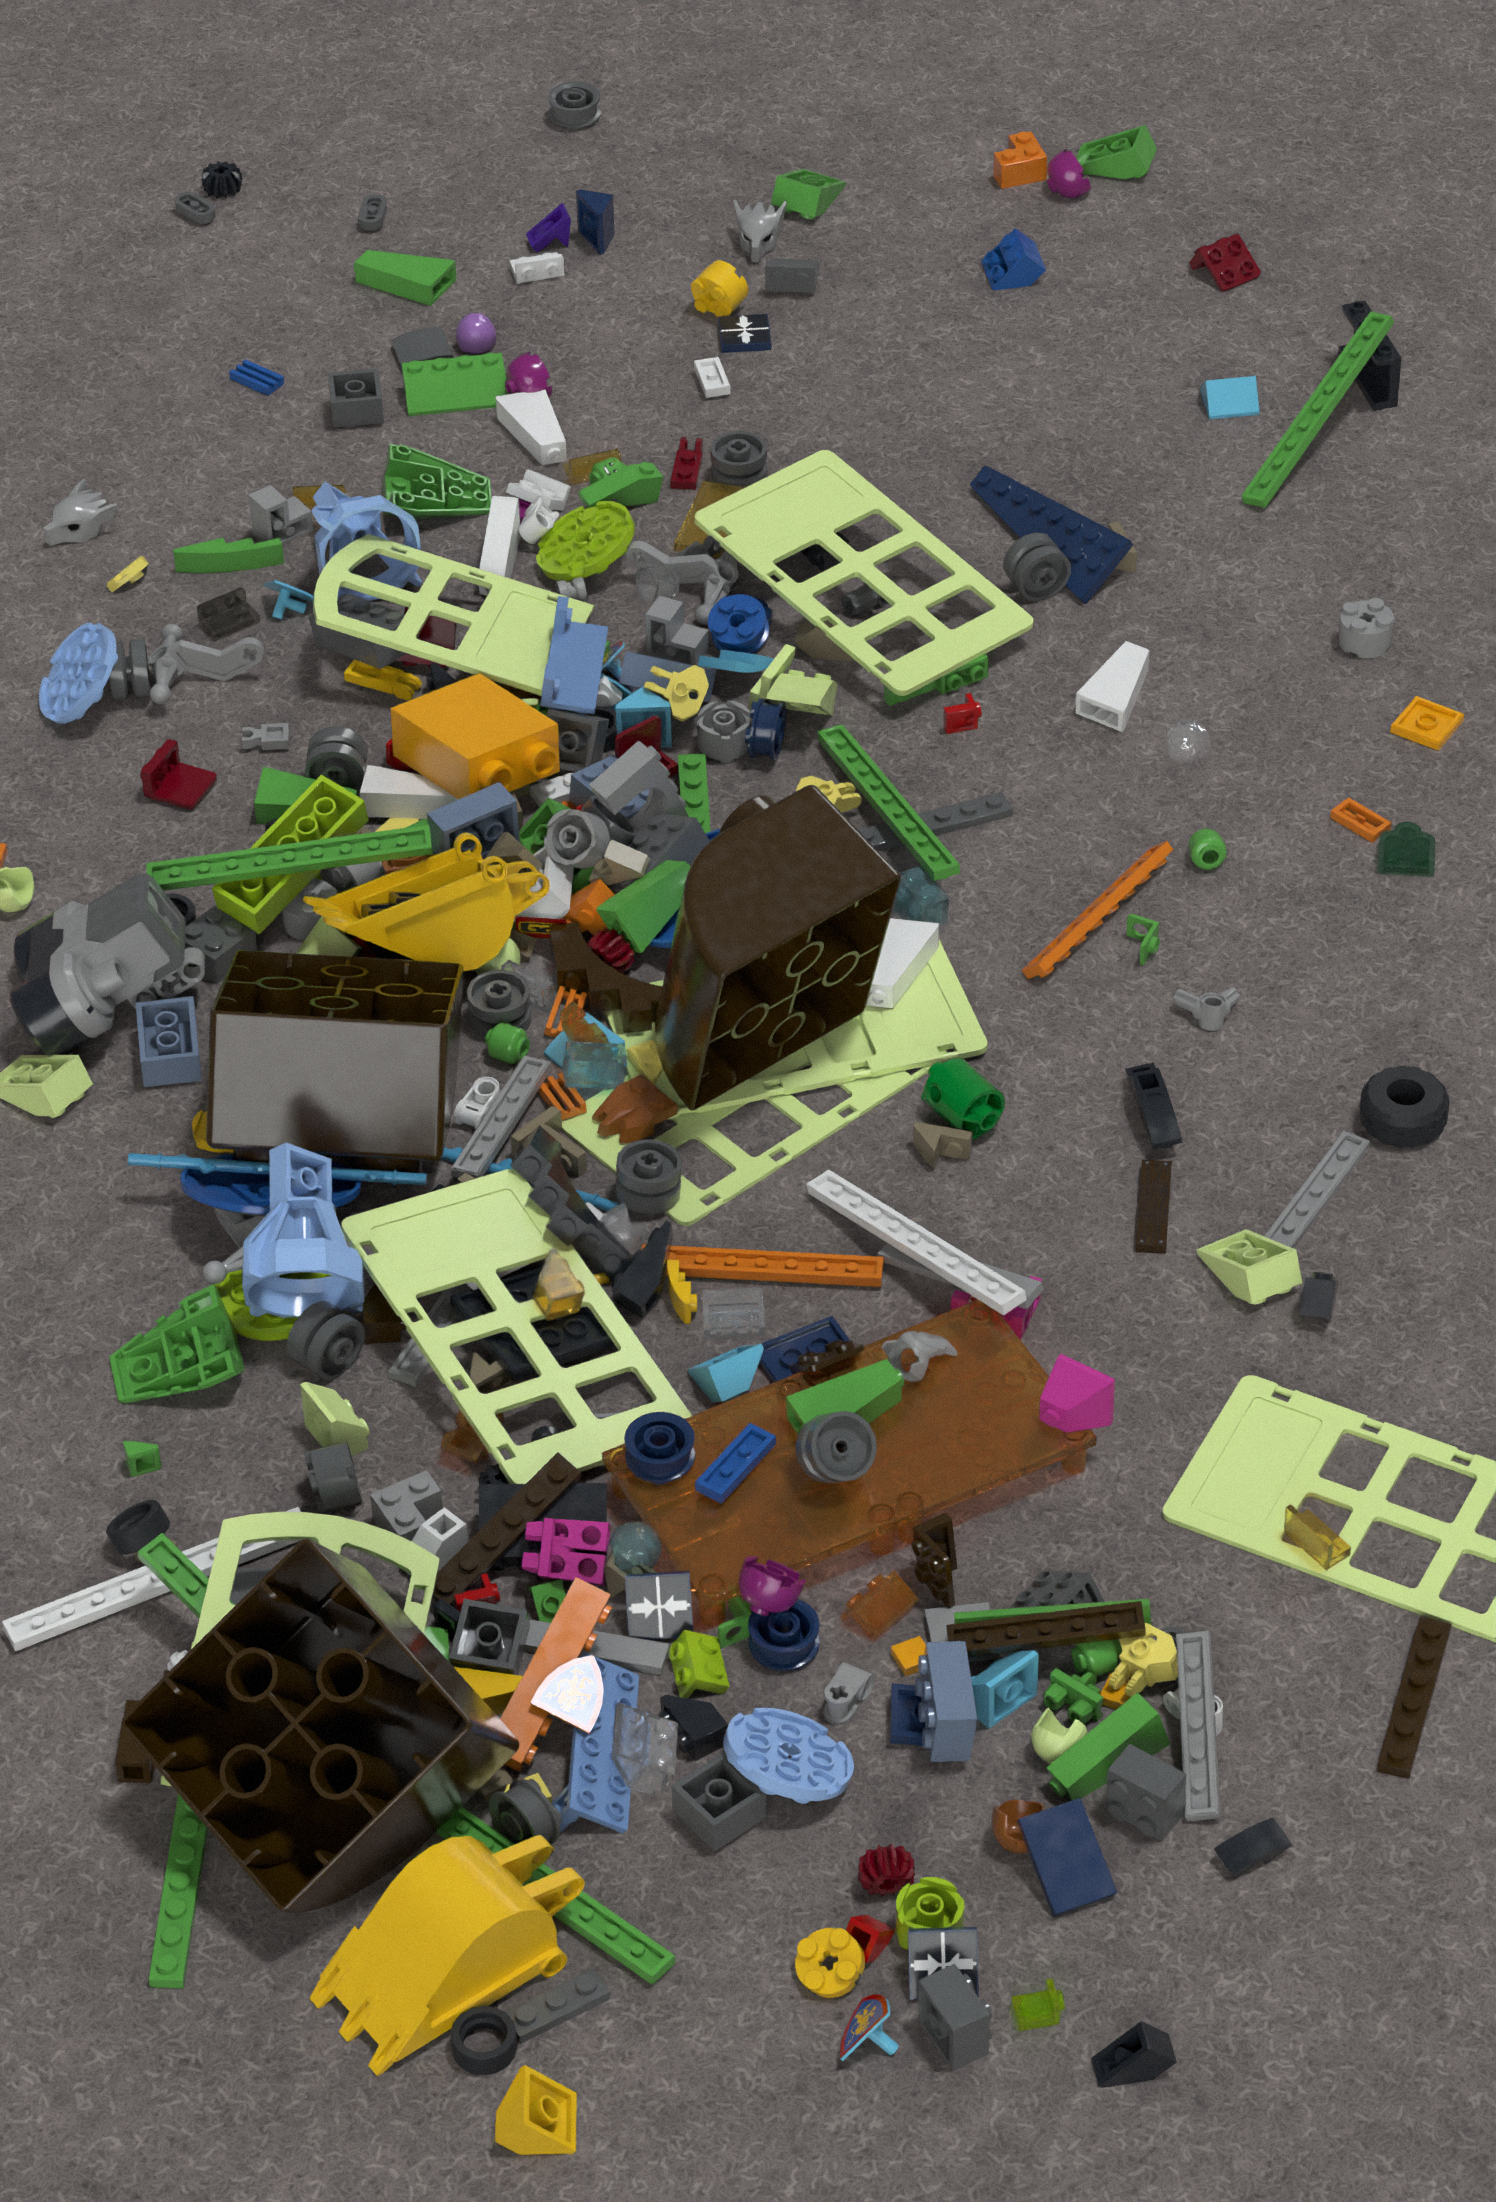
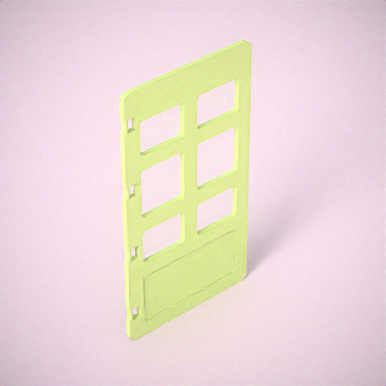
M829 450L818 451L697 511L695 514L694 522L700 529L718 541L721 547L761 581H765L771 586L774 592L814 626H818L826 633L828 638L868 672H872L880 679L882 684L896 695H908L1024 634L1033 627L1034 620L1029 613ZM873 514L881 515L900 531V533L863 552L855 551L835 534ZM722 530V531H723L724 533H726L728 536L725 537V538H723V537H722L719 533H717V532H719V531ZM813 544H819L841 562L802 583L795 582L775 565ZM916 546L950 572L952 576L916 595H908L875 566ZM775 575L781 581L776 583L770 577ZM853 577H858L893 607L854 627H849L814 597ZM964 590L973 591L993 608L956 629H949L927 611ZM828 620L834 626L829 628L823 622ZM905 621H911L933 640L895 661L887 660L866 642ZM882 666L888 671V673L883 674L877 668Z
M939 940L937 951L894 1008L866 1006L865 1010L855 1017L861 1021L875 1055L835 1063L831 1060L822 1037L803 1047L811 1068L755 1080L748 1079L694 1111L689 1110L687 1106L678 1108L677 1114L668 1119L693 1112L700 1113L764 1100L780 1094L788 1095L851 1082L858 1078L876 1077L929 1066L953 1058L963 1059L982 1055L987 1051V1039ZM663 980L651 982L650 984L662 986ZM619 1010L604 1011L611 1031L625 1041V1050L620 1052L630 1079L641 1075L627 1057V1048L652 1039L656 1043L655 1022H652V1030L623 1033ZM954 1049V1052L939 1053V1051ZM867 1066L868 1068L866 1070L853 1072L852 1070ZM663 1070L655 1086L677 1105L684 1104L671 1086ZM778 1084L781 1085V1087L766 1090L765 1088L768 1086Z
M851 1019L822 1036L828 1054L835 1063L875 1055L859 1019ZM801 1048L753 1076L750 1080L799 1071L805 1066L810 1065L804 1049ZM943 1050L939 1051V1053L944 1054L947 1053V1051ZM932 1065L919 1067L921 1069L912 1075L908 1074L905 1070L876 1077L858 1078L855 1081L837 1084L849 1093L851 1097L823 1115L816 1114L791 1094L768 1097V1099H765L798 1124L801 1129L757 1157L747 1154L712 1126L747 1103L700 1113L693 1112L671 1118L677 1125L654 1140L670 1144L676 1149L688 1140L696 1139L734 1168L735 1171L705 1190L699 1189L681 1175L680 1199L674 1207L664 1213L682 1226L696 1223L718 1207L735 1198L927 1074ZM867 1066L852 1070L853 1072L866 1070L868 1068ZM629 1075L586 1100V1113L562 1120V1131L615 1174L618 1153L624 1146L630 1143H620L619 1133L607 1137L597 1134L601 1122L592 1120V1115L618 1085L630 1080ZM773 1085V1086H768V1087H765V1088H766V1090H768V1089L778 1088V1087H780V1086H779V1085ZM680 1104L678 1108L686 1107V1105ZM847 1108H851L854 1111L845 1118L839 1115V1113ZM780 1151L786 1154V1156L778 1161H774L771 1158ZM711 1195L717 1198L716 1201L708 1206L702 1203L703 1200Z
M506 1169L346 1217L342 1221L341 1230L351 1248L358 1251L363 1266L396 1315L401 1318L407 1327L406 1330L441 1382L446 1385L452 1394L453 1400L488 1452L493 1455L499 1464L500 1470L510 1484H526L557 1452L580 1472L624 1458L626 1453L624 1437L628 1426L638 1417L648 1413L669 1412L684 1418L694 1431L696 1426L694 1417L571 1244L567 1246L546 1228L550 1215L528 1197L532 1187L514 1169ZM369 1245L375 1254L367 1255L362 1247ZM554 1258L574 1286L518 1303L513 1299L497 1273L542 1259ZM473 1282L479 1287L494 1309V1312L443 1328H437L417 1298ZM580 1307H588L619 1351L569 1368H563L553 1357L531 1323ZM414 1311L419 1321L412 1322L407 1313ZM501 1332H508L512 1335L540 1377L488 1394H482L461 1366L451 1348ZM625 1372H633L654 1400L652 1403L598 1419L593 1415L576 1388ZM460 1379L466 1389L458 1391L452 1381ZM551 1397L557 1401L575 1427L519 1446L514 1444L495 1415ZM506 1448L512 1458L505 1460L499 1450Z
M1248 1375L1243 1377L1163 1507L1164 1519L1172 1524L1427 1618L1450 1623L1452 1627L1496 1643V1596L1488 1611L1484 1614L1471 1611L1439 1598L1463 1554L1469 1553L1496 1563V1540L1475 1532L1496 1494V1461L1477 1454L1466 1453L1452 1445L1393 1424L1376 1421L1362 1413L1303 1392L1289 1390L1258 1376ZM1277 1393L1290 1399L1286 1402L1273 1397V1395ZM1364 1425H1367L1379 1429L1380 1431L1378 1432V1434L1364 1430L1362 1429V1427ZM1345 1433L1388 1448L1366 1489L1363 1491H1357L1319 1476L1341 1436ZM1416 1457L1476 1479L1473 1488L1452 1523L1440 1521L1386 1500L1410 1458ZM1454 1457L1471 1463L1469 1466H1465L1452 1460ZM1306 1497H1315L1352 1512L1331 1550L1325 1556L1281 1540ZM1381 1521L1440 1543V1547L1418 1587L1409 1588L1350 1566L1351 1560L1373 1522Z

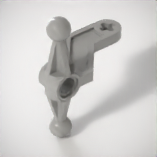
M633 541L626 552V558L631 564L664 584L703 582L705 587L704 604L698 606L695 611L696 620L703 625H708V616L711 609L721 598L729 594L732 585L739 575L737 570L738 560L727 551L717 560L707 554L669 557L646 542Z
M168 624L162 630L163 643L148 658L155 685L150 690V697L156 704L167 703L171 697L169 686L184 670L217 680L227 681L261 662L264 646L258 639L247 637L221 651L181 640L183 636L181 628L175 624ZM246 648L250 651L255 649V655L250 652L246 654Z
M214 1208L218 1221L240 1249L222 1263L220 1261H210L205 1265L203 1276L208 1283L220 1284L225 1280L227 1273L243 1270V1241L261 1222L258 1216L244 1219L241 1214Z

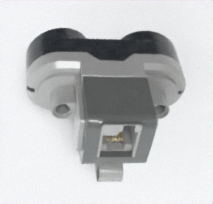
M138 874L87 905L70 901L20 931L15 938L13 953L16 967L23 983L10 990L9 1000L16 1016L29 1036L47 1056L67 1055L111 1029L115 1006L128 999L136 1009V1002L171 999L200 982L205 975V956L198 948L189 947L185 949L186 921L184 916L152 876ZM188 964H196L197 966H196V967H188L187 965H188ZM141 992H148V993H150V994H149V995H141V994H139V993H141Z

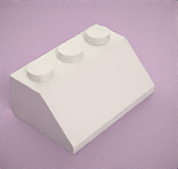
M544 846L534 856L543 864L539 872L549 879V892L516 916L560 919L570 909L574 867L554 861ZM538 877V881L530 888V891L536 892L542 888V878Z

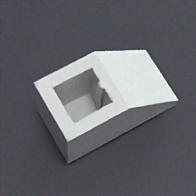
M444 1507L420 1525L412 1542L440 1558L439 1571L468 1542L466 1523Z

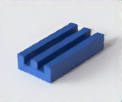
M246 359L242 361V365L236 366V370L232 369L229 371L231 380L267 396L284 384V376Z

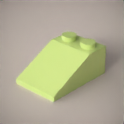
M789 670L788 674L780 673L767 693L766 699L775 705H779L783 701L786 703L788 710L833 716L838 684L831 680L830 675L816 673L815 678L805 677V672Z
M21 1055L0 1072V1098L35 1116L55 1118L62 1115L70 1103L82 1098L85 1094L84 1092L93 1085L79 1055Z
M1247 1229L1196 1249L1197 1255L1233 1295L1247 1301L1249 1304L1263 1303L1267 1297L1291 1291L1292 1287L1302 1284L1296 1249Z

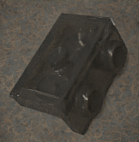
M242 587L197 606L199 626L214 642L261 623L260 615L247 602L246 591Z

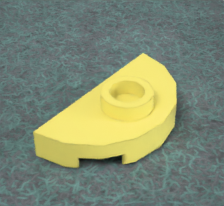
M143 556L138 557L111 579L106 585L107 588L114 592L127 581L133 584L144 575L141 570L149 563Z

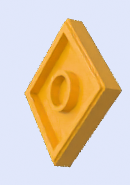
M1415 696L1392 723L1390 732L1439 751L1462 724L1464 714Z

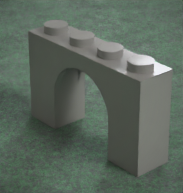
M640 741L635 743L589 784L597 800L614 815L638 794L649 789V795L645 804L629 820L636 828L638 834L649 824L650 819L658 813L689 817L685 810L686 802L676 793L679 790L678 787L668 778L670 772L659 762L661 759L660 754L652 746L647 748Z

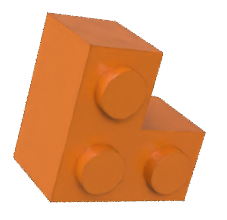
M1031 131L1008 135V149L994 153L993 176L1001 189L1047 180V156Z
M598 879L571 895L570 909L560 919H565L566 923L578 922L581 933L588 930L594 936L599 931L607 928L596 909L615 894L601 879Z

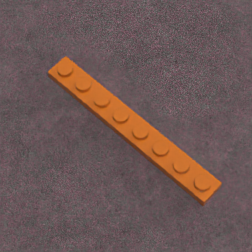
M1165 841L1150 847L1021 970L1026 978L1030 979L1038 975L1040 978H1043L1055 969L1053 964L1056 961L1060 962L1071 954L1069 949L1072 946L1075 947L1087 938L1086 933L1088 931L1096 929L1103 923V916H1107L1117 910L1120 900L1130 897L1135 892L1134 887L1136 885L1144 883L1151 877L1149 872L1158 869L1167 862L1165 857L1173 851L1169 842Z
M671 1246L669 1260H679V1272H685V1277L881 1287L883 1257L689 1246Z

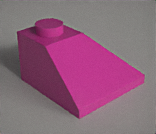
M1060 1354L1056 1359L1040 1397L1039 1420L1066 1433L1110 1426L1113 1423L1115 1379Z

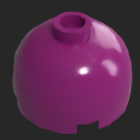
M1066 148L1051 159L1047 169L1049 179L1046 180V183L1053 193L1057 191L1063 197L1077 198L1091 190L1088 177L1083 180L1082 171L1084 170L1070 150L1067 151Z
M528 351L515 358L507 367L505 381L507 392L509 394L520 392L534 393L546 390L549 398L552 394V385L547 387L546 379L550 378L539 356L536 354L531 356V352Z
M746 1557L740 1570L738 1585L744 1600L751 1604L750 1609L757 1614L768 1616L769 1612L780 1613L791 1608L803 1590L806 1582L805 1579L798 1581L799 1573L778 1562L768 1559L766 1565L757 1563L759 1557Z

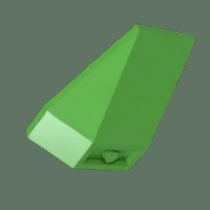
M389 444L383 478L384 498L412 515L414 519L489 514L492 501L490 478L415 448ZM384 512V515L398 517L393 513Z

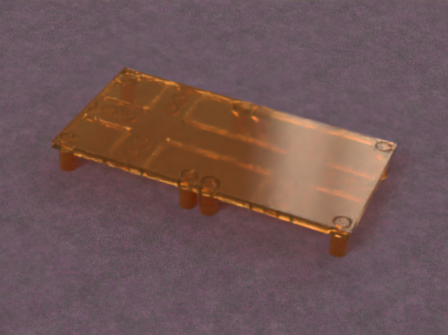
M976 1300L865 1345L864 1351L817 1371H801L686 1418L685 1420L694 1431L695 1461L690 1471L677 1480L667 1482L664 1485H656L636 1477L626 1464L625 1443L602 1452V1462L611 1474L613 1495L619 1499H629L678 1571H690L691 1590L699 1600L700 1620L706 1626L716 1627L725 1621L726 1601L741 1595L738 1579L746 1557H759L757 1563L766 1565L769 1559L783 1564L794 1571H798L869 1541V1549L872 1553L887 1555L894 1549L896 1529L898 1539L903 1543L911 1544L914 1541L912 1527L923 1523V1518L1060 1460L1061 1467L1065 1472L1069 1474L1083 1472L1086 1468L1087 1449L1096 1445L1097 1436L1091 1429L1066 1433L1039 1420L1040 1397L1048 1381V1374L999 1312L980 1300ZM907 1331L927 1332L944 1337L958 1353L957 1356L942 1354L941 1356L935 1355V1357L929 1358L928 1367L923 1379L915 1382L904 1380L902 1401L869 1423L875 1434L877 1451L874 1463L867 1473L856 1480L830 1484L814 1481L804 1473L797 1461L795 1446L798 1435L786 1418L787 1396L888 1359L887 1354L881 1348L884 1342L897 1340ZM907 1348L901 1355V1366L909 1373L911 1365L917 1362V1357L912 1349ZM749 1423L776 1436V1445L722 1504L695 1490V1481Z

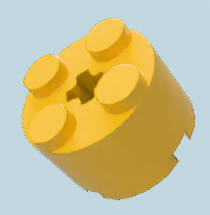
M721 260L714 261L691 283L695 308L703 313L706 311L712 312L717 318L729 316L748 295L749 290L746 280L743 276L738 277L735 273L737 269L731 264Z

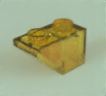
M556 1248L549 1251L539 1275L533 1298L547 1321L579 1312L585 1295L582 1282L576 1279L570 1270L567 1260L561 1257Z

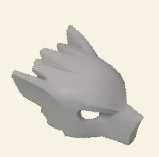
M733 200L739 229L740 247L749 253L751 262H760L764 254L774 250L777 246L778 233L784 218L787 202L784 201L776 212L772 205L766 210L762 202H758L753 210L750 204H748L742 211L737 201ZM765 237H768V241H763Z
M83 479L74 487L68 497L61 500L55 506L53 521L44 527L46 543L50 546L63 542L83 543L97 537L98 532L102 528L101 524L113 518L118 507L117 503L107 505V501L101 499L103 495L101 492L93 493L92 489L86 490L87 481ZM78 524L79 528L76 531L68 529V525Z

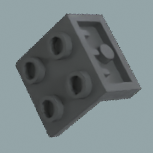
M1044 1570L1036 1575L1035 1580L1025 1591L1018 1594L1016 1601L1008 1609L1105 1601L1090 1573Z

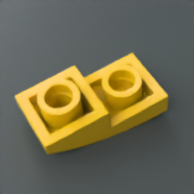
M667 1260L668 1290L672 1305L685 1324H691V1312H697V1294H691V1281L686 1282L685 1272H679V1260Z

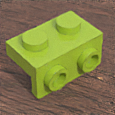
M684 1630L678 1639L671 1644L669 1649V1658L672 1662L679 1696L688 1699L695 1689L725 1694L730 1685L718 1637Z

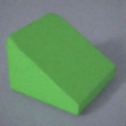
M123 1441L125 1461L131 1476L135 1477L162 1468L157 1444Z

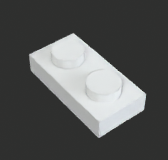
M719 357L694 361V369L706 398L730 394V384Z
M575 772L530 786V795L539 807L548 797L559 803L568 801L571 774Z

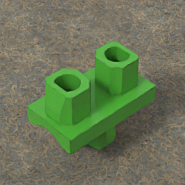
M1057 1668L1050 1673V1685L1044 1692V1704L1052 1710H1058L1064 1703H1067L1071 1706L1068 1709L1069 1719L1072 1722L1077 1719L1083 1725L1090 1719L1098 1722L1103 1717L1101 1712L1103 1696L1100 1695L1101 1690L1095 1687L1097 1677L1094 1674L1087 1672L1082 1677L1076 1674L1070 1677Z

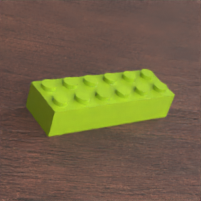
M321 774L250 849L355 835L369 821L365 801ZM322 869L217 883L212 887L215 903L218 909L260 934Z

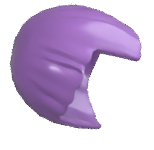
M470 313L459 321L456 328V341L463 352L481 354L490 351L495 346L496 330L491 320L484 314Z

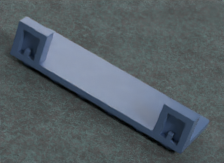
M558 596L540 706L548 707L549 709L575 711L579 714H594L608 627L572 622L573 608H568L569 597Z
M583 1652L580 1658L591 1655ZM594 1656L600 1669L603 1683L602 1707L590 1734L573 1726L569 1784L552 1801V1806L557 1808L562 1816V1822L559 1824L560 1832H563L571 1822H576L580 1816L624 1833L628 1829L639 1675Z

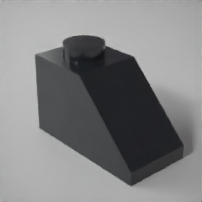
M1142 2021L1091 2058L1098 2085L1101 2088L1154 2080L1177 2063L1169 2034Z

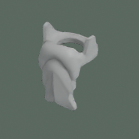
M907 1331L897 1340L885 1341L881 1347L887 1354L888 1361L893 1368L899 1369L903 1379L910 1382L923 1379L928 1367L929 1358L935 1357V1355L941 1356L942 1354L957 1356L958 1354L944 1337L927 1332ZM907 1348L912 1349L917 1357V1362L911 1365L909 1373L901 1366V1355Z

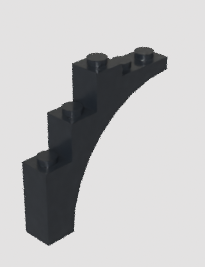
M539 1125L519 1146L510 1166L532 1185L528 1197L550 1215L546 1228L567 1246L570 1244L574 1246L613 1281L620 1272L624 1273L627 1270L633 1255L615 1239L585 1204L574 1188L563 1166L560 1154L562 1144Z

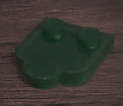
M1401 822L1394 827V830L1383 832L1379 838L1378 874L1434 877L1435 838L1429 833L1422 832L1420 826L1413 822Z

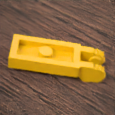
M355 659L344 672V681L394 694L397 698L407 701L413 698L415 694L413 690H419L422 685L418 676H413L410 673L404 672V670L390 666L378 669Z

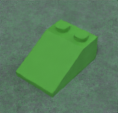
M1143 125L1083 143L1076 158L1084 170L1082 171L1083 174L1118 179L1140 178L1148 172L1157 147L1147 126Z
M806 169L777 175L771 204L778 206L779 209L783 202L786 201L785 212L792 213L793 210L799 212L803 218L814 219V217L824 214L844 189L847 182Z

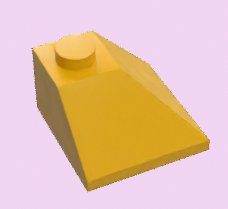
M526 2065L522 2066L496 2111L495 2142L519 2155L575 2153L577 2093Z

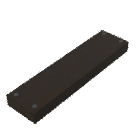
M1142 1159L1136 1252L1166 1254L1172 1161Z

